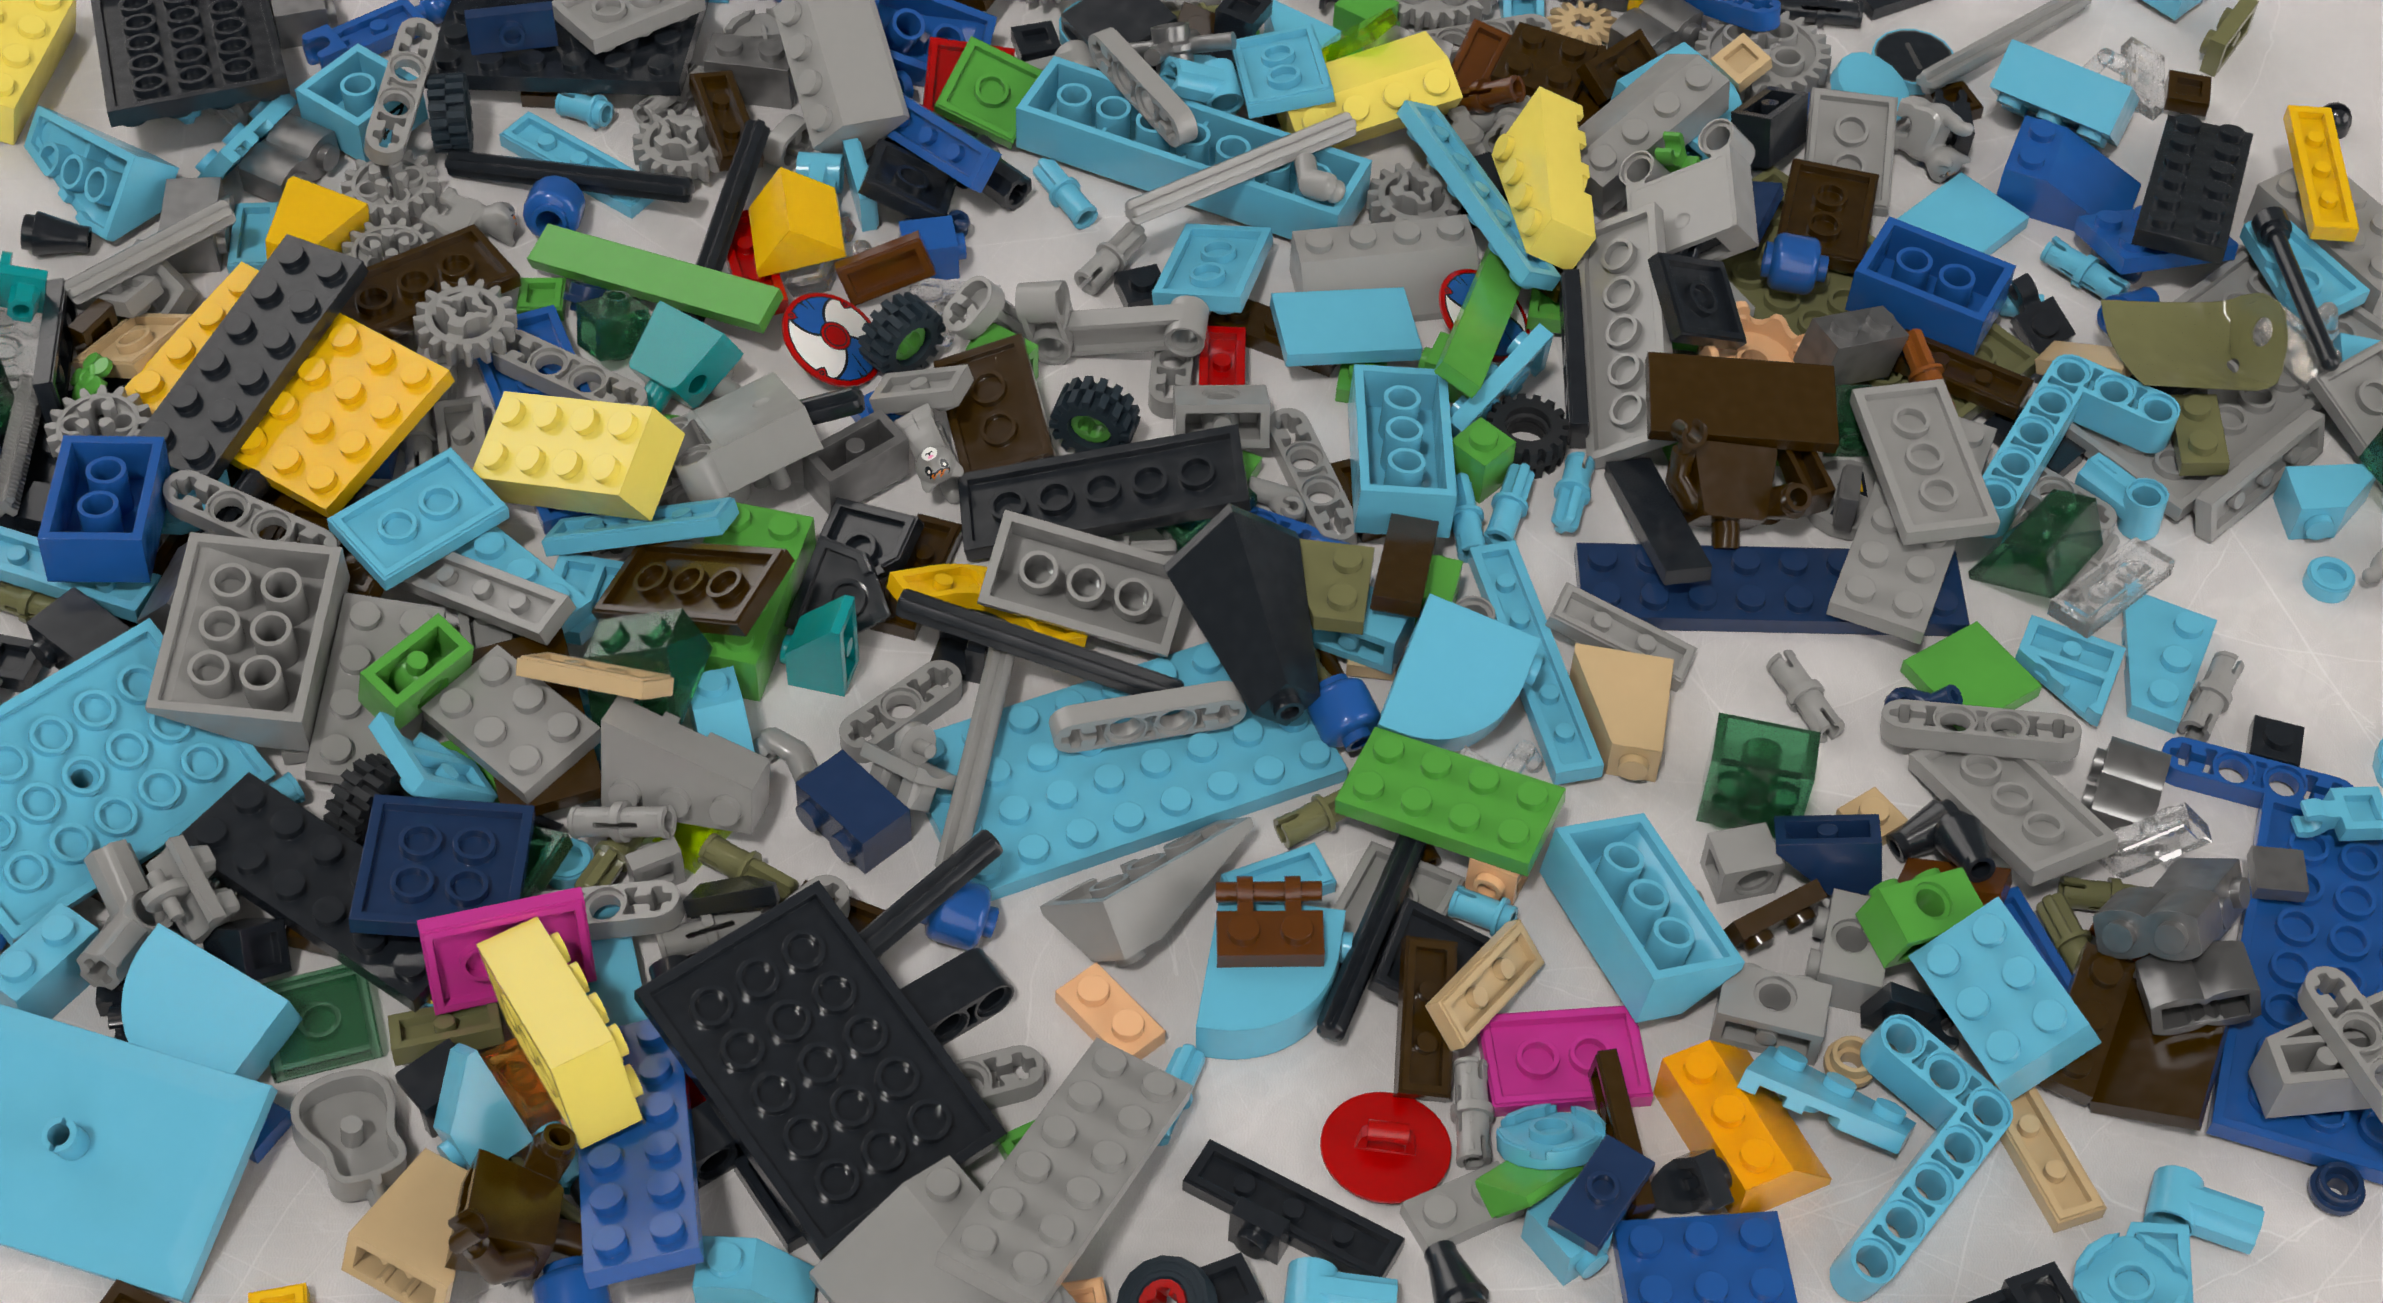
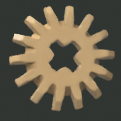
M1581 0L1576 2L1577 8L1570 2H1563L1561 4L1562 8H1552L1550 10L1551 16L1546 17L1551 23L1552 32L1593 45H1602V42L1608 44L1610 27L1617 20V18L1610 16L1611 11L1609 9L1603 8L1596 11L1598 3L1595 2L1591 3L1588 8H1584V3ZM1580 20L1583 23H1590V27L1586 30L1582 26L1574 27L1575 22Z

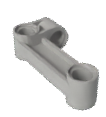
M1065 280L1019 283L1015 292V307L1018 320L1023 326L1027 340L1038 345L1039 362L1046 365L1063 364L1068 361L1070 356L1165 350L1180 357H1192L1201 353L1205 346L1209 307L1206 302L1195 296H1179L1166 305L1073 310L1069 288Z

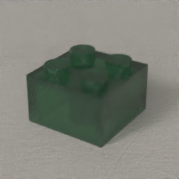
M1719 712L1704 770L1696 821L1713 824L1720 828H1737L1766 822L1772 837L1775 838L1774 816H1804L1815 781L1821 732Z

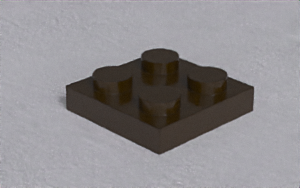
M1519 22L1491 75L1490 81L1517 75L1524 81L1526 95L1530 97L1534 95L1540 86L1575 102L1584 85L1576 69L1596 57L1599 46Z

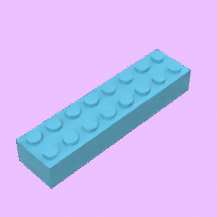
M1053 56L1016 107V147L1148 192L1291 133L1181 98L1190 108L1196 119L1198 136L1195 140L1175 148L1162 138L1101 71ZM1327 147L1313 153L1316 157L1318 170L1336 175L1337 179L1345 184L1346 192L1343 199L1334 204L1327 200H1312L1301 194L1297 183L1295 161L1189 205L1252 227H1270L1273 234L1291 240L1292 231L1353 225L1367 202L1372 160L1333 147Z

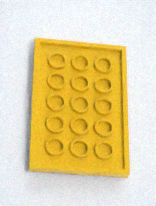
M241 261L146 363L143 370L130 380L125 386L127 396L134 393L140 394L142 403L148 404L151 414H153L259 270ZM339 313L230 464L242 471L246 468L248 470L253 468L260 471V474L268 480L271 487L329 518L345 507L455 380L449 369Z

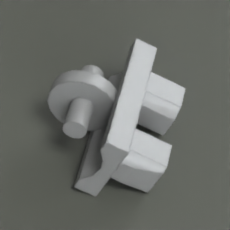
M919 721L906 724L901 730L896 732L894 736V749L891 751L864 741L859 756L873 762L870 774L909 809L928 813L937 788L953 790L957 776L927 762L935 756L937 750L936 735L930 726Z
M183 835L170 837L165 842L166 847L164 851L146 865L149 872L146 877L152 889L142 897L141 901L149 913L164 910L170 922H176L185 939L195 945L201 944L216 927L231 920L239 911L240 903L232 889L225 887L213 890L207 879L216 870V859L208 845L189 846Z

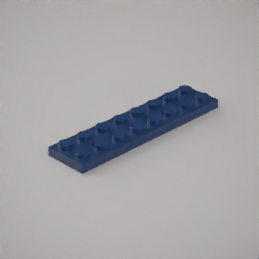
M1576 543L1574 560L1577 587L1661 630L1889 635L1826 614L1850 549L1740 546L1737 550L1714 549L1713 546L1700 545L1712 565L1710 580L1664 585L1642 544ZM1956 551L1952 555L1924 636H1950L1970 625Z

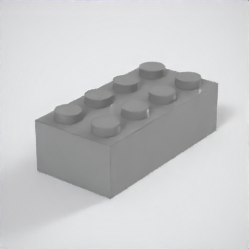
M2294 168L2259 183L2243 222L2251 221L2259 211L2265 208L2276 206L2283 208L2287 212L2290 221L2308 235ZM2348 177L2359 225L2355 241L2312 240L2370 290L2365 303L2360 306L2383 321V206Z

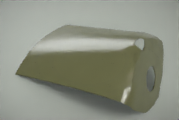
M2265 293L2246 294L2230 300L2213 302H2148L2101 299L2104 322L2112 346L2121 361L2143 385L2259 391L2276 385L2283 372L2289 342L2287 313L2279 301L2274 300ZM2266 317L2272 323V335L2268 343L2260 347L2254 342L2253 332L2257 322L2261 318ZM2233 359L2239 361V370L2235 373L2227 367V362Z

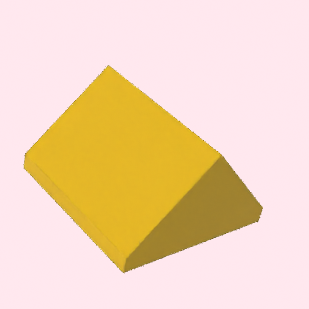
M780 167L748 208L756 271L759 278L847 257L835 187Z

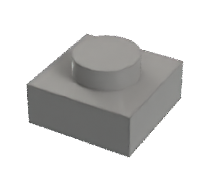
M674 836L657 843L645 844L638 850L625 855L629 883L667 880L678 885L686 882L682 851Z

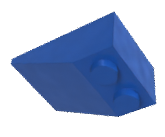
M875 0L896 71H905L915 86H925L930 37L968 42L970 37L973 36L991 45L997 17L953 0Z
M2025 115L2005 165L1996 195L2028 215L2031 219L2074 231L2077 216L2097 214L2101 210L2121 211L2133 209L2141 183L2068 127L2045 119Z

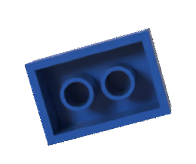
M1889 216L1854 272L1845 310L1855 311L1884 306L1894 315L1896 321L1904 330L1918 328L1922 330L1925 337L1975 356L2005 304L2016 265Z
M63 435L37 537L48 582L151 583L167 509L163 496V484L172 474L165 437Z

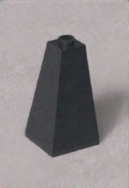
M1229 503L1163 567L1252 714L1288 726L1321 696L1300 540L1296 531Z

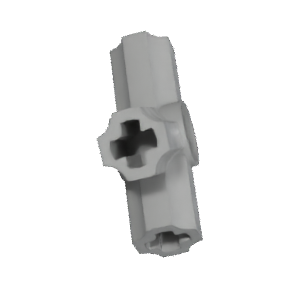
M126 839L110 842L106 846L92 851L83 859L110 916L105 926L79 955L76 961L80 966V976L93 987L100 986L110 990L116 988L125 978L136 953L157 924L160 923L169 928L173 923L170 922L164 910L149 913L144 908L141 899L152 889V886L131 844L127 843Z

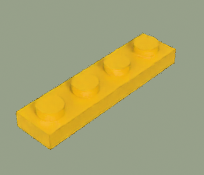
M2288 105L2283 121L2309 239L2354 242L2359 231V225L2332 108Z

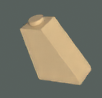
M1575 643L1569 677L1603 760L1605 774L1621 776L1628 780L1656 782L1663 752L1674 659Z
M425 1148L349 1231L341 1270L400 1303H449L456 1270L445 1267L449 1249L448 1240L452 1233L448 1220L455 1216L461 1183L468 1170Z

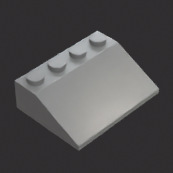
M190 532L145 705L147 713L258 747L309 752L344 593H347L350 582V575L342 547Z
M950 1155L902 1183L809 1272L810 1279L829 1303H1004L934 1266L937 1251L981 1193ZM1060 1285L1048 1303L1077 1302Z

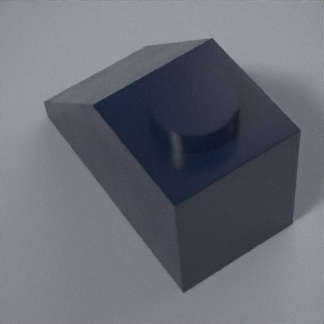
M1879 814L1774 816L1776 854L1810 881L1818 879L1828 895H1832L1834 888L1861 895H1869V891L1882 882V837Z

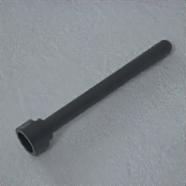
M2276 206L2265 208L2259 211L2252 219L2251 226L2258 242L2272 249L2321 367L2328 372L2335 371L2340 365L2339 357L2288 241L2292 232L2291 221L2283 208Z

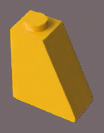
M292 176L287 180L265 239L267 260L286 234L343 253L342 243L351 242L350 232L352 230L361 233L365 232L364 223L369 222L368 203Z

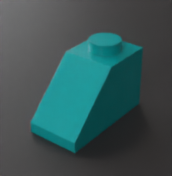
M843 595L800 616L793 635L786 634L781 645L780 662L786 664L788 685L845 697L859 662L854 596Z

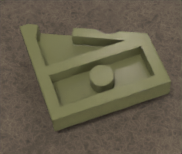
M1299 539L1312 628L1363 635L1375 547Z

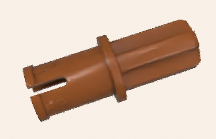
M1916 328L1908 331L1909 337L1902 349L1911 370L1908 382L1944 379L1942 375L1944 367L1941 363H1935L1922 330Z

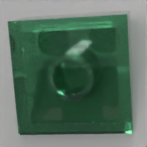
M2053 489L2019 517L2008 531L1968 571L1969 578L2054 599L2103 546L2096 498L2075 494L2070 491Z
M679 608L599 620L583 659L671 675L670 677L674 678L672 696L646 700L635 699L634 703L661 716L665 712L671 713L681 718L679 724L682 725L713 647L684 609ZM588 690L592 721L601 728L602 718L618 695Z

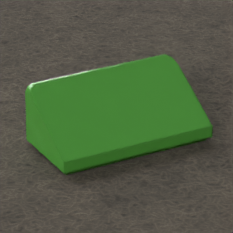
M1506 1160L1477 1178L1475 1185L1491 1218L1496 1217L1497 1219L1531 1207L1576 1178L1586 1164L1561 1170H1537L1520 1167Z

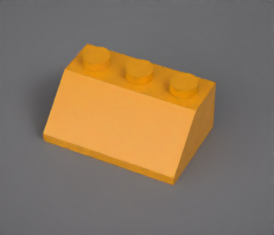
M1707 1040L1662 1058L1653 1093L1690 1152L1714 1149L1716 1155L1726 1163L1732 1177V1187L1729 1189L1735 1201L1725 1206L1728 1213L1765 1212L1830 1185L1832 1178L1786 1108L1782 1106V1102L1777 1094L1762 1086H1759L1755 1095L1737 1088L1745 1069L1754 1061L1748 1050Z

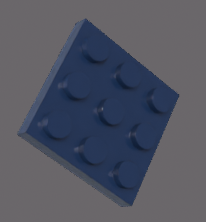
M374 794L349 915L350 933L420 937L417 920L522 899L535 823V806Z

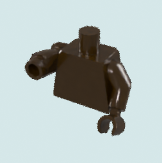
M1696 418L1692 421V429L1689 434H1687L1688 424L1683 420L1678 419L1672 423L1670 428L1671 434L1679 442L1672 447L1665 482L1678 507L1683 511V516L1690 526L1711 528V546L1714 549L1737 550L1740 547V531L1749 530L1757 525H1773L1780 520L1799 519L1811 505L1812 495L1804 484L1791 482L1772 487L1777 460V448L1707 441L1708 428Z
M552 1123L547 1125L544 1131L538 1132L533 1138L523 1167L482 1149L478 1150L461 1183L455 1216L448 1220L452 1233L448 1240L449 1249L445 1264L446 1268L479 1273L487 1283L497 1285L521 1279L533 1280L538 1278L552 1252L568 1257L582 1255L581 1223L560 1218L564 1188L559 1181L576 1154L574 1148L576 1136L569 1127L560 1123Z

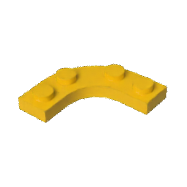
M938 564L889 573L886 588L897 602L904 589H911L967 609L989 612L1009 623L1085 648L1087 635L977 604L987 567L970 564Z

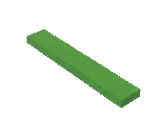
M549 223L527 257L528 262L534 269L658 304L659 301H662L681 311L764 334L784 298L780 288Z
M1488 246L1434 370L1435 374L1470 398H1473L1483 385L1522 288L1510 278V271Z

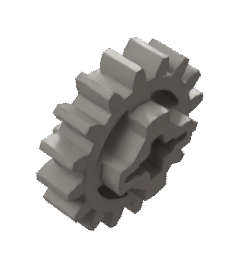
M687 108L683 115H677L673 109H668V116L664 118L653 114V124L640 123V133L633 134L632 149L634 163L639 165L642 172L690 177L692 181L699 178L704 182L710 181L709 171L721 173L699 115L697 117L692 116L690 108Z
M1413 162L1410 169H1405L1400 163L1395 164L1394 173L1382 169L1380 171V179L1372 178L1370 190L1367 192L1366 209H1369L1370 221H1379L1381 223L1461 214L1462 204L1448 192V184L1441 175L1435 174L1434 168L1429 166L1426 170H1421L1418 162Z
M459 278L458 286L451 287L447 282L443 281L441 282L440 293L427 290L425 292L426 302H417L415 305L417 316L413 317L415 335L418 336L419 347L421 349L429 348L430 358L433 360L445 355L447 366H453L458 359H463L467 368L473 366L474 359L481 358L486 364L491 363V352L494 351L504 355L507 353L506 342L510 343L516 340L515 329L518 328L516 309H513L511 296L502 297L501 287L498 285L491 287L489 290L485 289L483 279H479L474 286H469L465 278Z

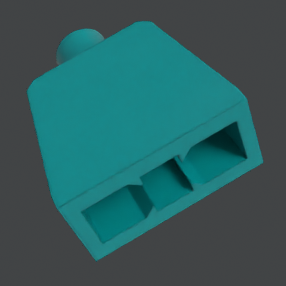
M659 301L632 354L629 368L646 383L644 389L647 392L648 405L650 407H654L662 413L672 398L693 409L705 400L737 364L744 353L724 333Z

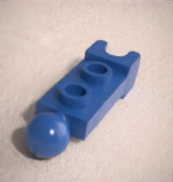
M397 0L334 28H331L328 24L320 26L302 35V46L306 60L310 65L320 63L321 69H323L357 43L379 55L393 48L398 29L405 20L418 17L434 24L443 23L451 0H420L419 5L415 7L409 0Z

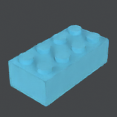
M1354 364L1348 401L1354 533L1387 534L1391 513L1439 521L1437 537H1450L1457 499L1449 392L1448 382L1435 374V369Z

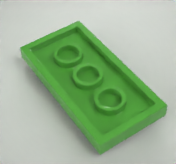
M1374 727L1335 798V813L1528 877L1565 802L1566 788Z

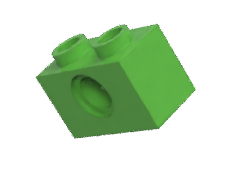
M437 613L360 672L358 701L374 717L379 712H384L394 717L395 726L400 730L422 713L421 708L471 667L474 647L444 617Z
M1963 867L1945 872H1940L1938 868H1932L1918 874L1909 881L1899 883L1896 878L1877 884L1869 891L1870 898L1855 915L1885 969L1911 962L1908 957L1910 954L1984 905Z

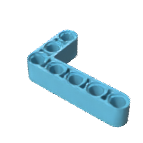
M2063 354L2056 357L1982 476L2000 519V525L1997 534L1980 537L1987 539L1998 538L2008 531L2072 422L2141 452L2158 453L2163 451L2169 444L2181 411L2179 403L2167 393L2143 385L2139 381L2073 354Z
M1902 1014L1891 1015L1878 1026L1863 1042L1860 1049V1058L1863 1066L1873 1077L1936 1130L1835 1258L1830 1267V1281L1835 1291L1844 1299L1857 1303L1868 1300L1895 1277L2010 1126L2013 1119L2012 1105L2002 1091L1918 1021ZM1888 1042L1894 1045L1898 1052L1893 1050ZM1931 1078L1936 1080L1940 1087L1936 1086ZM1975 1115L1979 1116L1984 1124L1979 1122ZM1946 1150L1955 1157L1956 1161L1949 1157ZM1917 1187L1921 1188L1927 1194L1928 1199L1923 1197L1918 1192ZM1887 1223L1897 1230L1900 1238L1888 1229ZM1856 1261L1865 1265L1871 1277L1860 1270Z

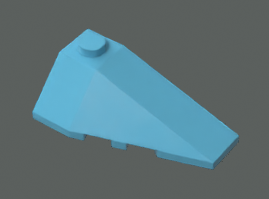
M40 105L37 106L24 144L25 149L43 174L53 178L60 188L58 195L63 202L72 204L77 211L75 218L78 223L83 226L92 227V233L112 242L161 212L166 179H175L179 167L149 152Z

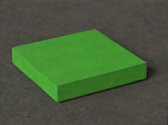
M971 36L944 86L933 112L978 134H984L992 141L1012 149L1016 141V107L1043 70Z
M1978 621L1903 660L1900 672L1921 691L1932 693L1949 684L1955 685L1961 692L1963 698L1962 705L2015 710L2038 697L2042 685ZM1953 725L1958 731L1966 730L1962 726Z

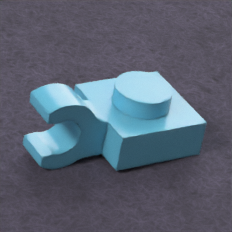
M2378 786L2330 788L2323 800L2316 798L2302 800L2300 807L2304 816H2292L2290 819L2296 836L2301 838L2314 837L2327 830L2335 829L2339 841L2383 840V797Z

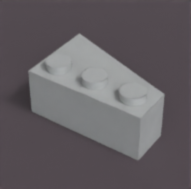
M618 695L601 720V807L611 806L616 801H629L632 806L671 805L676 812L678 823L752 834L769 804L770 759L710 732L708 737L680 725L679 721L681 718L671 713L665 712L661 716L635 704L634 698Z
M2383 991L2367 998L2363 995L2383 1023ZM2309 1019L2266 1037L2248 1071L2265 1119L2371 1108ZM2354 1028L2343 1030L2345 1038L2355 1046H2371V1041L2364 1032ZM2383 1072L2376 1073L2375 1079L2383 1088Z

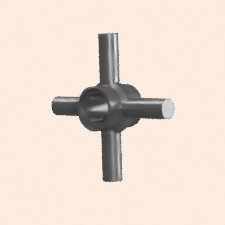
M1175 22L1151 27L1152 40L1129 43L1150 66H1156L1157 72H1160L1161 63L1168 56L1194 62L1193 54L1236 49L1237 40L1234 32L1200 35L1196 29L1189 28V22Z

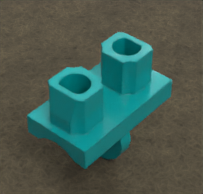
M2 251L0 259V307L7 308V315L12 320L30 323L36 313L43 314L48 271L12 265L13 252Z

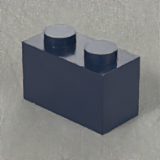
M843 749L795 783L797 796L795 810L801 823L809 831L815 832L817 830L829 841L834 853L843 862L848 863L851 861L864 874H867L912 840L910 809Z

